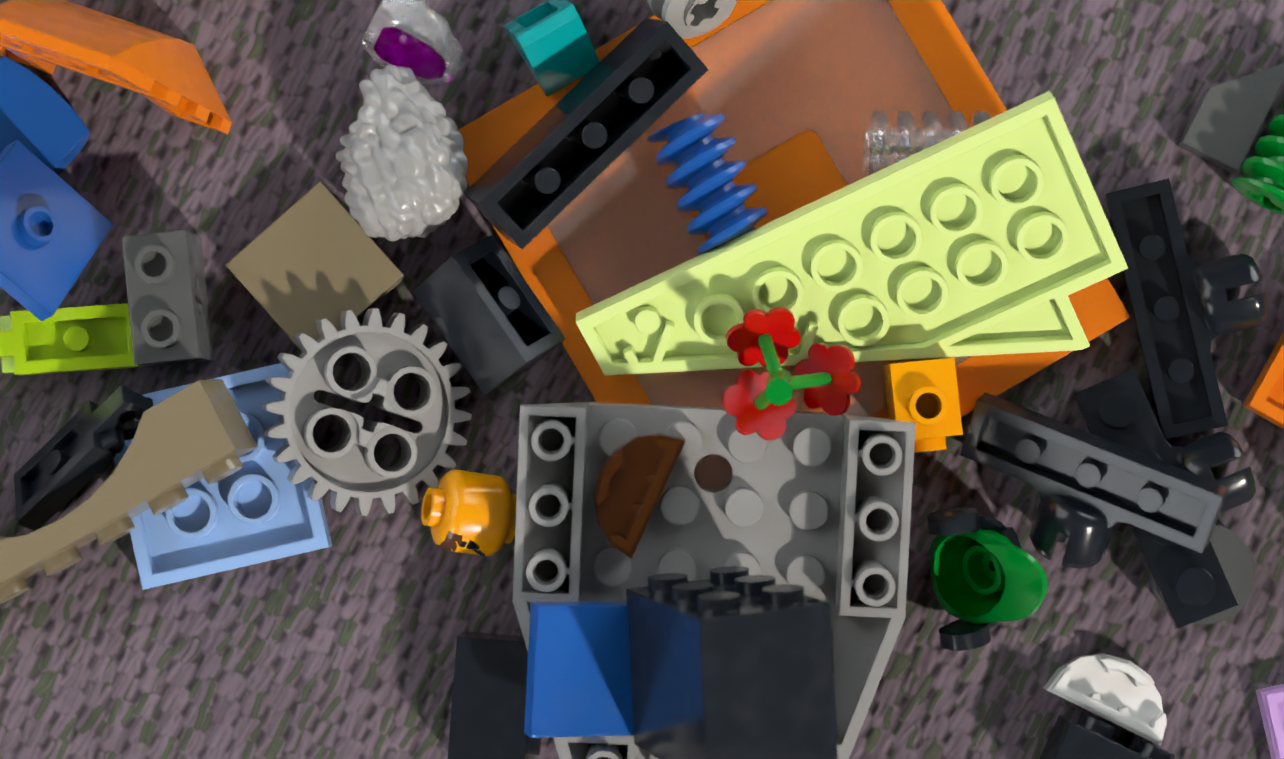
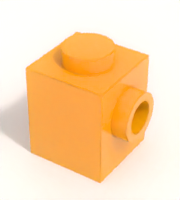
M954 357L895 363L882 367L888 419L916 423L914 453L947 449V436L963 435Z

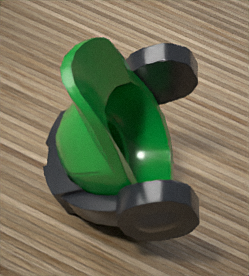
M968 507L946 508L927 515L929 534L937 535L932 540L928 554L930 556V574L933 583L931 586L938 603L948 614L959 618L939 629L941 648L963 651L984 646L991 641L990 629L998 622L1021 620L1037 611L1047 593L1048 580L1044 569L1038 561L1021 548L1013 527H1006L995 518L979 516L977 509Z

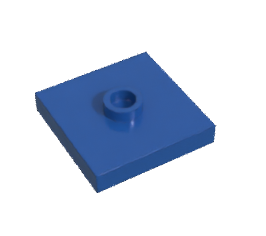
M16 140L7 145L0 154V287L40 321H43L53 316L113 226V223L21 142Z

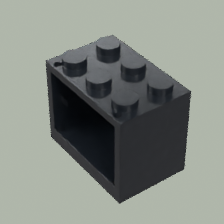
M741 566L710 569V579L688 581V575L681 573L656 574L648 577V586L626 589L635 745L658 759H838L830 603L805 595L804 587L801 585H776L775 577L769 575L749 576V568Z

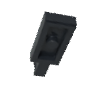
M120 385L103 403L98 405L89 401L14 474L18 524L36 531L57 512L65 510L73 497L95 475L102 474L107 470L116 453L122 452L125 440L134 438L143 412L153 407V400L127 389V386Z

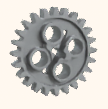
M378 308L367 309L362 326L359 325L352 310L341 311L339 330H336L333 324L326 318L316 320L320 339L315 341L304 333H297L294 337L303 353L299 357L280 353L277 358L289 370L286 378L267 377L266 383L271 387L281 391L280 400L262 404L263 410L279 414L280 423L263 431L264 436L277 439L283 438L285 445L272 456L273 460L278 463L291 460L296 462L287 480L295 485L310 477L312 481L308 488L307 497L311 500L317 501L328 490H332L330 506L331 509L338 512L344 509L350 497H353L356 513L362 516H368L373 498H376L381 509L389 514L394 513L395 494L399 493L408 503L414 505L419 503L415 485L421 482L428 487L438 488V479L432 471L436 465L449 469H455L457 466L453 459L445 453L448 445L465 446L467 444V440L455 433L453 428L454 423L471 420L472 414L455 409L454 401L469 394L470 390L468 387L451 386L449 381L462 368L461 364L455 362L441 364L438 359L442 356L448 345L445 341H436L428 346L423 345L428 326L425 324H417L407 334L404 333L405 314L393 313L385 327L382 326ZM349 353L360 362L362 370L358 383L352 388L344 390L334 380L333 366L339 357ZM409 373L419 382L420 396L414 405L404 409L395 401L393 392L397 380L404 374ZM317 390H322L351 401L368 403L372 398V406L374 408L419 422L420 429L418 432L412 433L373 420H367L363 425V417L319 403L315 401L314 393ZM331 414L340 422L342 435L338 444L333 448L321 450L314 442L313 428L320 418ZM393 434L400 442L401 455L392 467L382 469L375 461L374 447L383 436Z

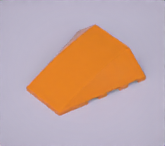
M8 0L0 3V57L4 55L17 63L52 75L57 65L140 93L169 115L225 134L229 133L232 124L231 119L195 45L67 0Z

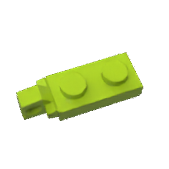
M128 303L57 308L53 316L43 321H40L28 310L10 311V315L0 316V359L2 373H14V375L22 376L144 367L134 364Z

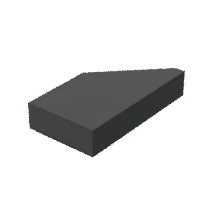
M1280 64L1205 90L1177 146L1232 174L1238 172L1284 82V65Z

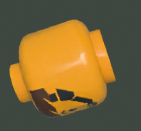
M450 470L441 478L438 488L429 487L426 490L421 508L422 524L430 526L432 538L436 546L442 550L492 556L501 549L504 543L509 544L515 537L517 495L511 494V489L503 477L464 470Z

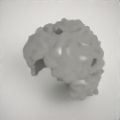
M389 64L384 69L372 70L370 80H362L359 87L363 95V106L358 111L357 121L349 126L350 134L343 135L340 138V143L345 148L336 153V159L341 162L340 168L345 173L342 186L347 190L344 200L350 206V216L359 222L361 228L369 237H385L388 241L393 242L400 238H425L429 233L435 232L439 226L446 224L451 215L457 211L459 197L467 189L465 177L467 175L468 160L463 152V136L457 131L456 123L451 118L446 117V110L443 105L435 101L433 97H430L427 89L421 85V82L417 81L411 68L396 67Z

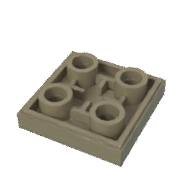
M321 181L226 264L228 269L296 345L297 342L294 336L297 333H304L315 341L320 339L316 320L320 318L329 320L336 330L340 329L341 311L352 310L357 320L360 319L367 309L372 308L406 278L377 243L365 234L360 224L350 216V213Z

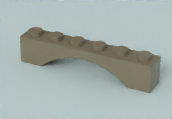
M222 379L198 380L144 411L133 441L114 472L87 501L66 516L26 535L0 536V604L27 591L29 586L25 579L43 569L46 576H49L80 561L82 556L78 549L97 539L99 545L102 546L128 534L135 529L131 519L144 511L151 509L153 515H158L181 504L189 498L185 488L202 478H205L208 485L234 474L243 467L239 457L258 446Z

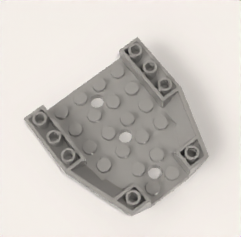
M606 402L520 405L513 604L527 651L529 646L531 602H627L626 589L648 586L649 576L681 573L688 575V581L710 579V569L727 566L749 568V576H774L776 585H801L804 587L805 595L830 603L838 759H849L905 620L916 423L848 413L831 416L825 412L795 411L790 418L785 419L786 430L783 435L776 440L768 441L762 439L756 431L747 436L740 434L735 428L736 417L729 415L721 407ZM663 433L685 438V444L632 558H629L610 544L606 534L597 522L593 494L599 470L616 448L634 437ZM707 455H720L728 460L731 465V477L721 488L707 489L701 486L695 479V466L701 458ZM634 735L553 737L559 759H658L635 745Z

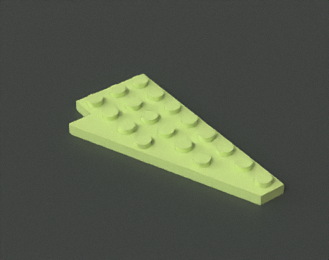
M1048 91L577 312L576 324L604 375L764 367L759 362L752 366L740 364L737 352L732 351L727 345L726 334L734 325L744 323L743 317L748 311L760 309L767 313L769 310L777 307L787 308L793 313L795 319L794 327L799 330L801 335L800 343L794 348L788 349V358L781 366L797 365L799 361L808 359L809 349L816 343H824L829 348L834 345H845L853 352L855 362L1075 351L1090 347V344L1068 295L1126 270L1128 266L1052 93Z

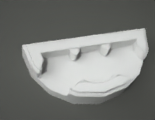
M1105 653L1078 656L1059 667L1043 687L1045 690L1161 746L1167 724L1166 714L1163 713L1161 696L1154 685L1155 682L1152 677L1132 661Z

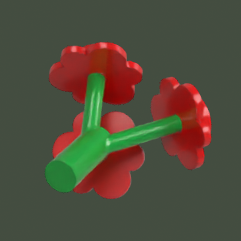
M777 307L769 310L767 313L760 309H752L744 315V323L734 325L728 330L726 342L732 351L737 352L739 363L744 366H752L759 362L762 366L767 367L768 370L760 376L752 370H744L737 377V385L729 387L722 396L724 410L729 415L736 417L735 428L742 435H751L756 431L762 439L768 441L781 437L786 430L785 419L790 418L796 411L795 402L791 398L793 390H805L803 399L808 408H822L828 415L838 416L848 410L850 395L855 394L860 389V378L857 373L852 371L855 365L854 354L845 345H834L829 348L824 343L813 344L808 352L809 358L797 363L794 376L789 371L782 369L781 364L788 358V349L794 348L801 341L799 330L794 327L795 319L793 313L787 308Z

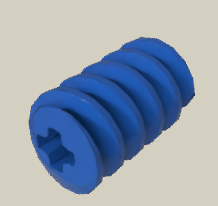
M724 113L696 114L673 123L648 136L646 139L650 143L667 142L655 156V161L658 165H678L666 178L665 183L670 189H689L676 203V207L680 212H699L687 225L688 234H709L710 236L698 248V256L754 230L755 225L768 213L766 206L746 208L744 204L757 190L755 183L736 185L733 180L747 166L745 160L725 161L723 155L736 143L734 136L714 138L712 132L726 119Z

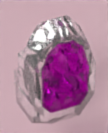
M382 0L360 43L376 63L384 67L392 64L396 67L411 68L417 81L429 85L444 84L454 80L464 62L463 46L452 35L447 19L429 8L428 0Z

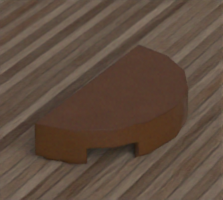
M663 433L634 437L616 448L599 470L593 494L597 522L606 534L610 544L629 558H632L685 444V438Z

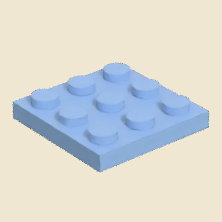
M282 363L209 379L223 380L258 447L239 457L243 467L234 474L209 485L205 478H202L185 488L189 498L181 504L158 515H153L151 509H148L131 519L135 529L130 532L142 590L332 546L322 497L317 501L307 497L312 479L309 477L295 485L290 483L287 477L296 465V462L291 460L278 463L272 458L274 453L285 445L283 438L277 439L264 436L263 431L280 423L279 414L263 410L262 404L280 400L281 391L271 387L266 383L267 377L286 378L289 370ZM191 384L147 393L142 396L151 398L154 406ZM133 439L125 440L122 452L116 453L114 457L115 467L119 464Z

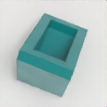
M546 0L504 25L509 37L547 97L586 75L600 62L577 10L567 0Z

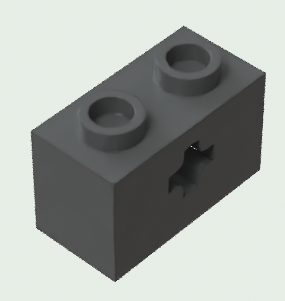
M187 230L121 237L134 364L156 368L214 361L201 237Z

